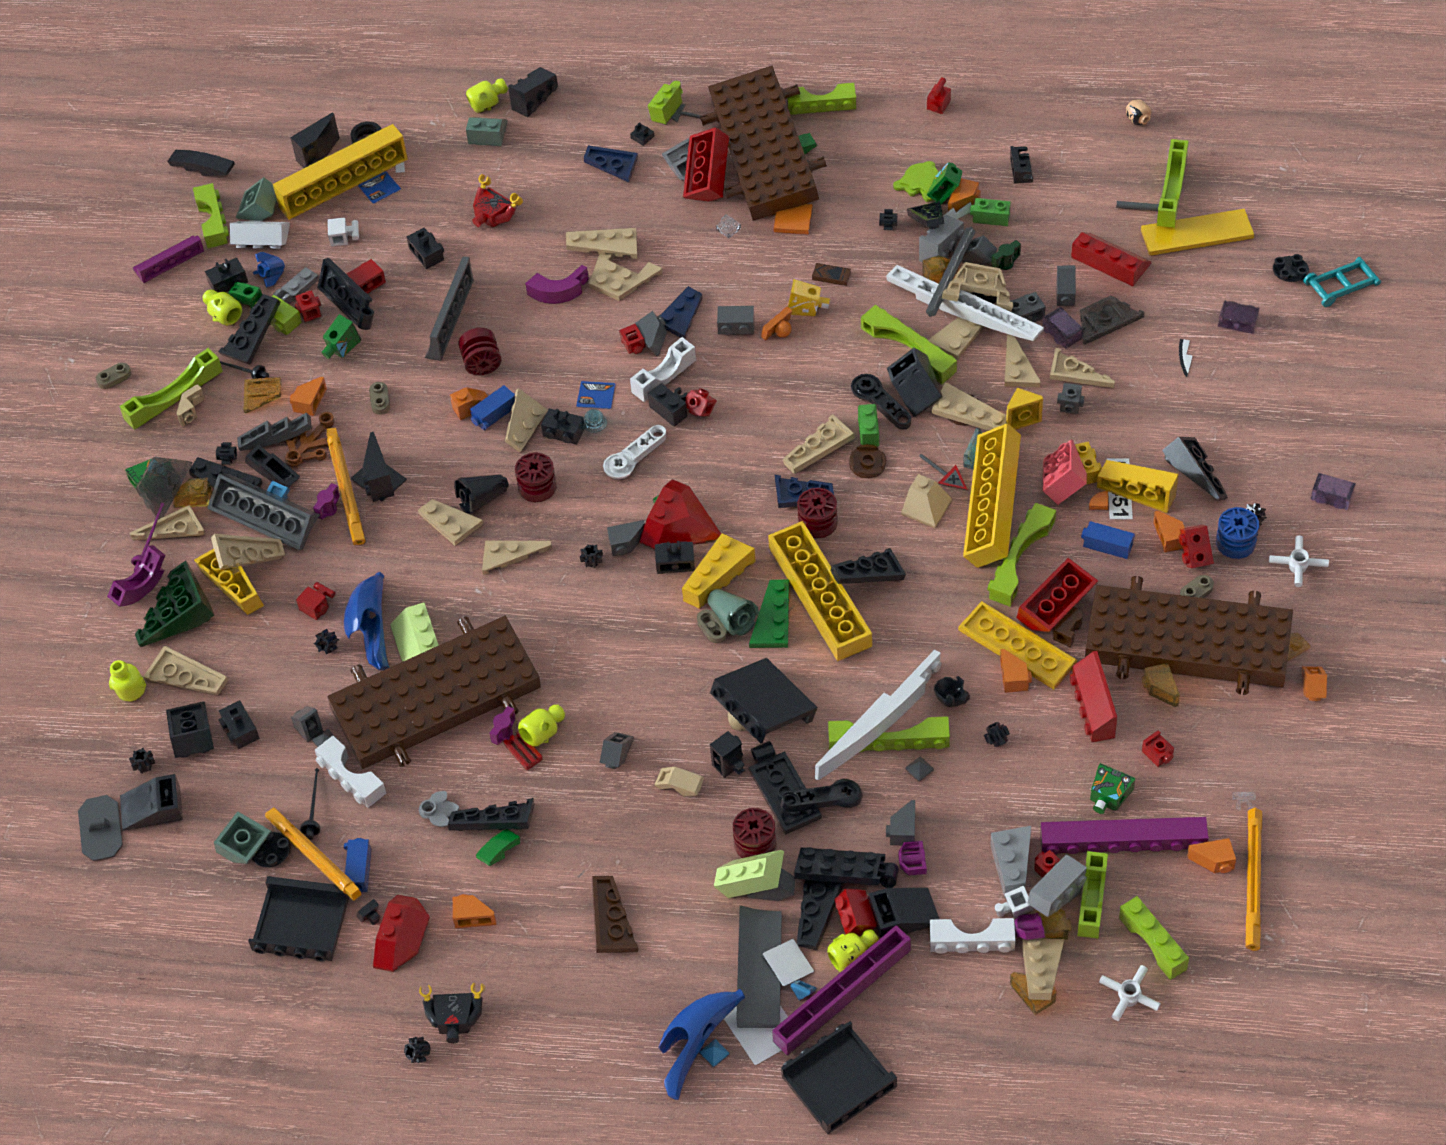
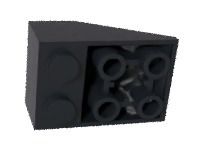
M912 348L887 367L892 384L913 417L918 416L943 397L928 355L920 350Z
M175 774L155 777L120 795L123 831L183 820L180 785Z
M886 888L868 893V899L880 938L896 925L907 934L929 928L930 920L939 919L928 888Z

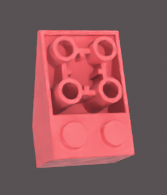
M1072 439L1067 443L1061 444L1058 450L1044 458L1043 492L1057 505L1087 484V473Z

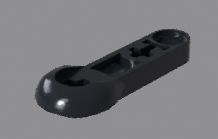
M860 374L852 380L851 390L857 398L875 404L876 408L897 428L903 430L910 427V413L883 389L881 381L876 376ZM904 417L907 418L908 421L906 423H901L898 421V419Z
M842 778L836 780L830 786L787 791L782 795L780 806L787 812L832 807L835 805L852 808L861 803L863 793L855 781ZM785 799H792L795 804L790 805L785 802Z

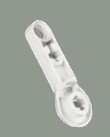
M655 425L623 449L622 452L607 457L603 464L604 472L609 477L617 480L630 476L635 465L666 440V429L661 425ZM655 432H661L663 435L656 437L653 434Z

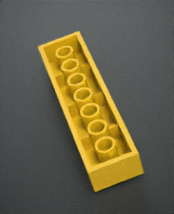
M391 124L274 183L273 187L280 210L290 220L408 160L403 135Z
M1008 423L977 436L963 557L977 568L1008 557L1021 434Z
M801 521L768 535L771 553L787 579H789L791 586L837 662L872 647V632L843 585L836 582L830 571V564L804 522Z

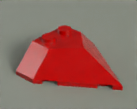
M672 479L663 486L647 517L640 543L655 549V544L677 543V541L693 542L694 545L717 540L721 532L690 486Z

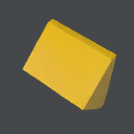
M1017 388L1007 406L1006 423L1017 430L1042 422L1043 397Z

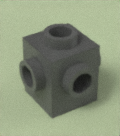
M1064 383L1062 393H1058L1057 404H1060V412L1078 414L1079 407H1083L1085 396H1082V385Z

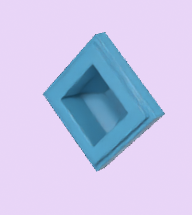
M801 980L795 981L790 986L798 1000L812 994L817 989L815 986Z
M716 1039L699 1052L713 1068L729 1055V1052Z

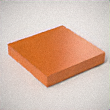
M804 204L795 208L777 211L774 232L809 235L813 204Z

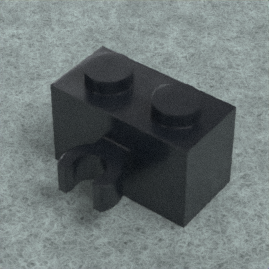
M425 227L406 236L410 251L425 269L444 261L443 246L441 243L436 242L434 235L431 232L429 233Z
M237 257L229 261L224 259L225 263L220 265L216 262L215 267L205 271L207 281L212 290H215L217 293L228 292L236 282L248 283L246 272Z
M660 383L648 393L649 407L675 427L688 417L685 402L688 393L680 395L682 393L680 387L676 388L673 393Z
M549 408L541 424L542 434L548 439H556L577 445L585 429L584 418L570 414L568 411L562 412L559 409Z
M677 541V543L655 544L657 574L695 571L693 542Z
M240 700L219 710L221 716L218 719L223 730L227 728L228 733L226 735L230 743H235L238 749L260 739L255 725Z
M729 731L710 744L712 766L724 778L734 771L737 775L745 772L743 768L745 764L742 759V742L738 736H733Z

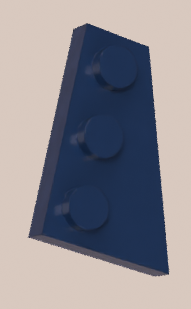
M588 145L584 155V163L627 182L630 181L638 159V153L590 145Z
M688 286L661 314L666 322L664 327L667 331L680 338H686L694 314L697 313L703 299L702 293Z
M775 475L778 508L796 507L799 496L811 488L827 489L834 494L833 483L814 480L805 482L798 481V478L794 477L785 479L781 478V475Z

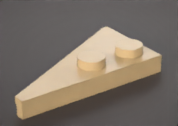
M1007 334L1004 386L1040 388V379L1015 336Z
M1055 348L1050 379L1114 388L1115 381L1105 374L1102 376L1094 371L1095 368L1082 361H1078L1072 355L1068 357L1061 353V349Z
M190 505L158 519L152 539L205 535V532ZM154 522L130 532L132 540L148 539Z
M485 541L482 573L486 575L489 574V570L499 566L502 569L509 564H515L527 559L528 555L539 552V554L546 552L552 548L551 541Z

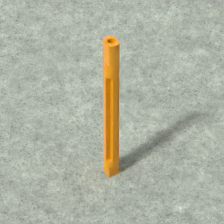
M328 428L327 442L354 546L365 544L366 540L340 437H338L336 428Z
M273 807L265 813V818L343 893L347 894L353 901L362 895L355 883L281 812Z
M1256 807L1248 810L1245 947L1252 951L1260 949L1262 811Z

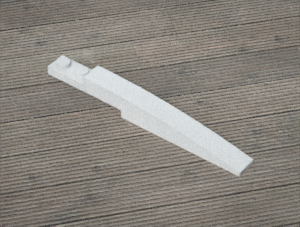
M896 265L886 275L887 281L915 293L917 300L928 305L939 285L899 265ZM960 290L958 302L943 299L939 307L942 311L970 322L1034 341L1044 330V327L964 290Z
M933 650L891 696L883 693L815 765V779L820 780L859 753L892 726L924 695L926 683H928L932 674L938 672L941 667L940 652Z

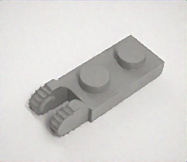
M305 267L281 289L276 290L273 295L290 304L293 300H296L295 296L307 291L319 280V277L316 273Z

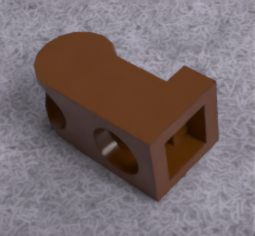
M1074 607L1057 624L1053 632V640L1068 647L1072 646L1075 630L1082 626L1083 612L1079 608Z

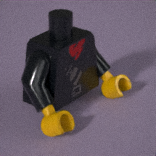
M473 983L470 987L472 993L433 995V998H430L432 993L430 985H428L430 990L428 994H423L422 987L419 988L420 995L424 997L425 1016L433 1027L438 1028L439 1034H447L446 1041L448 1043H458L459 1034L468 1033L470 1027L475 1025L482 1015L483 997H481V993L485 991L483 983H481V990L479 992L475 990L476 984Z

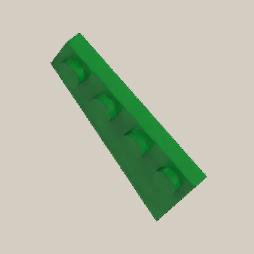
M789 579L769 580L749 642V648H788Z

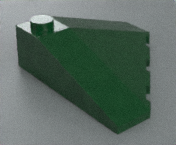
M186 560L170 571L167 576L170 579L168 585L161 587L156 596L158 600L154 608L150 607L144 617L146 621L144 628L137 630L135 636L140 647L199 627L215 616L207 597Z

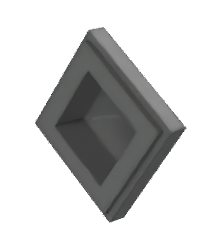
M326 729L314 737L312 741L319 747L334 735L329 729Z
M921 756L905 768L919 782L934 771V768Z

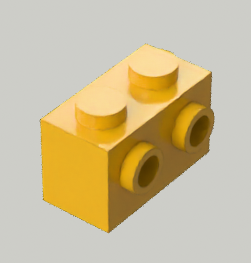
M1089 441L1075 444L1087 473V484L1097 482L1102 467L1100 462L1097 463L1095 449L1091 448Z

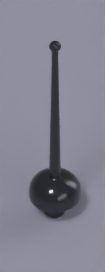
M220 361L222 365L251 373V377L256 383H261L264 379L267 380L269 378V373L266 372L263 365H257L251 370Z
M315 768L309 820L304 821L300 826L301 833L309 840H312L314 836L320 833V825L314 821L318 768Z

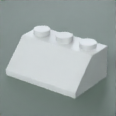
M237 221L230 223V244H235L236 248H246V245H253V248H263V245H270V248L273 249L281 248V245L286 244L290 222Z

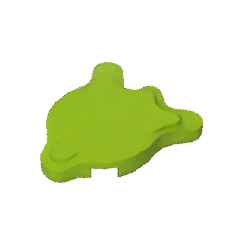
M926 161L910 166L905 171L904 176L893 183V188L896 191L904 190L911 197L920 193L926 202H931L933 199L928 197L927 193L938 173L935 163Z

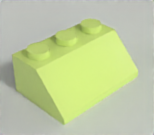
M425 603L405 608L390 624L402 662L438 646Z
M778 850L732 860L717 868L714 887L727 898L778 888L784 851Z

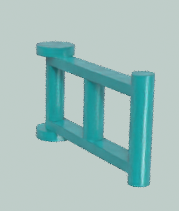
M1358 257L1355 262L1318 276L1312 272L1304 278L1303 282L1307 286L1311 285L1323 299L1321 304L1324 307H1329L1335 302L1336 298L1372 284L1378 286L1381 280L1361 257ZM1360 267L1369 278L1352 285L1343 273ZM1336 276L1345 288L1327 294L1319 283Z

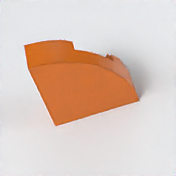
M1108 491L1095 494L1090 500L1089 510H1108Z

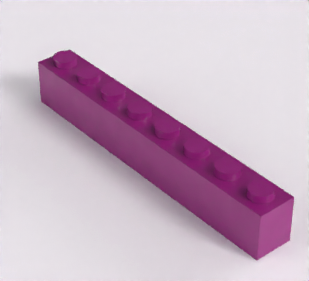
M1206 817L1041 822L1040 826L1041 851L1046 853L1051 850L1055 855L1058 853L1077 854L1087 851L1111 853L1146 850L1153 852L1161 850L1180 851L1188 849L1189 845L1204 843L1209 840Z
M897 925L775 1027L772 1030L773 1042L787 1056L908 954L911 951V938Z

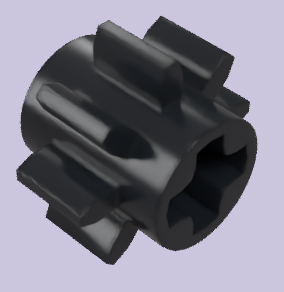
M884 209V213H880L879 226H884V230H892L893 226L897 227L898 213H893V209Z
M232 442L221 443V446L216 448V459L221 460L222 465L232 464V460L237 459V447H232Z
M1258 503L1253 505L1247 504L1245 509L1252 511L1257 516L1259 526H1261L1264 519L1267 518L1265 514L1266 509L1260 508Z
M587 544L584 549H580V562H585L586 568H596L599 563H602L603 551L598 550L597 545Z
M325 629L315 635L317 640L314 644L318 648V652L325 651V654H329L338 648L336 644L339 639H337L335 632L328 633V630Z
M995 722L986 727L987 733L984 734L987 744H993L994 747H998L1008 741L1007 735L1010 732L1006 725H1000L999 722Z
M144 748L133 751V757L129 758L133 771L138 769L141 774L151 771L152 764L156 763L152 751L146 752Z
M424 1037L409 1038V1044L405 1045L404 1048L405 1056L411 1060V1063L426 1062L425 1056L430 1055L431 1051L430 1044L424 1040Z

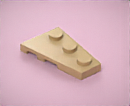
M518 388L515 392V401L511 410L512 415L508 424L505 442L520 452L548 410Z
M433 499L418 509L419 515L454 546L483 525L482 519Z

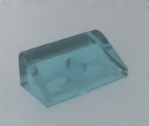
M979 428L975 429L963 458V466L974 470L977 436L982 434Z

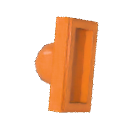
M785 307L765 324L761 337L766 341L774 333L780 338L789 336L792 328L788 321L791 318L792 310L789 307Z

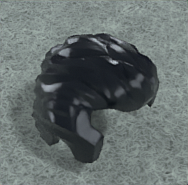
M959 676L956 677L957 680L951 677H944L938 680L934 686L937 699L947 707L960 706L970 700L969 693L963 689L964 680Z

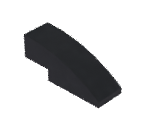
M259 444L246 455L245 463L271 482L274 481L290 488L300 478L294 470L274 453H268Z

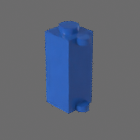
M503 385L470 409L471 421L475 426L486 430L511 412L515 401V394Z
M1090 521L1088 527H1084L1081 539H1084L1083 547L1128 559L1135 534Z
M356 838L348 840V843H344V849L347 850L345 874L355 883L360 892H368L372 851L369 839Z

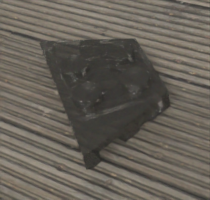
M1108 296L1080 309L1084 345L1144 318V311L1139 310L1138 312L1130 308V304L1121 302L1113 296Z
M153 457L136 490L144 499L147 508L152 510L155 517L158 514L161 503H164V506L162 507L159 519L165 516L193 462Z

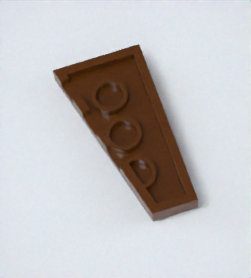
M592 876L596 953L638 952L639 948L634 940L632 928L629 926L627 914L622 906L614 877Z

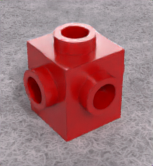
M312 290L295 296L297 302L294 304L295 309L301 313L305 322L321 317L319 308L321 302L318 296H314Z
M699 388V390H691L687 394L685 402L691 414L695 416H710L717 400L711 397L707 390Z

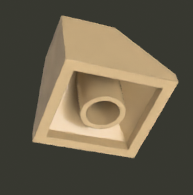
M918 474L909 488L901 515L936 528L951 504L952 498L935 480Z

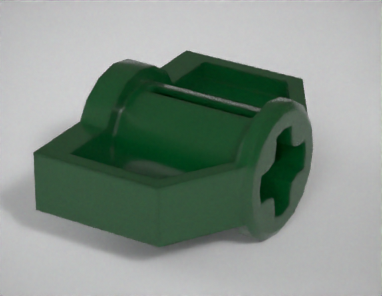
M1015 240L1011 244H1002L998 252L992 255L991 266L1001 270L1011 269L1014 266L1015 260L1021 255V243Z

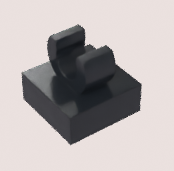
M640 122L635 126V130L630 133L631 139L642 146L655 136L653 130L642 125Z
M375 899L371 900L357 912V917L361 922L368 918L370 923L374 925L380 920L381 917L376 912L379 904Z

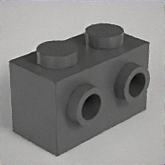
M1036 292L1010 300L1013 303L1012 313L1031 322H1037L1045 318L1046 306Z
M718 306V334H754V306Z

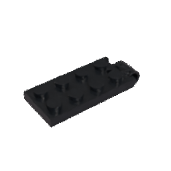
M330 258L323 259L317 288L358 328L369 330L374 317V311L369 307L372 298Z
M770 741L751 748L756 764L748 767V770L784 834L786 835L822 819L818 808L787 812L781 808L780 801L785 792L806 789L786 752L784 751L776 755ZM785 799L786 803L790 805L795 804L792 799Z
M801 847L794 870V879L877 886L881 883L886 888H892L896 885L899 867L895 863H885L886 854Z

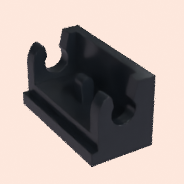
M1010 146V162L1014 184L1033 182L1029 153H1020L1028 151V148L1025 146Z

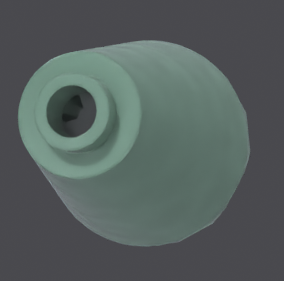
M721 589L713 590L708 596L707 602L730 634L742 636L755 625L754 619L756 615H759V610L754 602Z

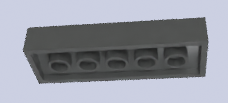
M463 256L430 334V345L424 358L442 361L474 282L469 257Z
M229 473L218 474L208 505V509L271 538L281 539L282 543L298 550H303L309 533L320 516L316 512Z
M741 905L739 907L737 990H742L745 999L737 1005V1028H775L780 1024L781 982L763 956V953L781 945L782 911L759 910Z

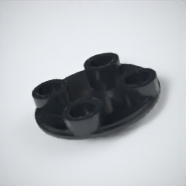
M1294 254L1293 256L1275 258L1273 272L1281 280L1297 282L1303 280L1308 275L1309 267L1301 255Z
M271 831L270 835L252 857V860L258 866L265 868L281 864L290 853L289 840L282 833Z

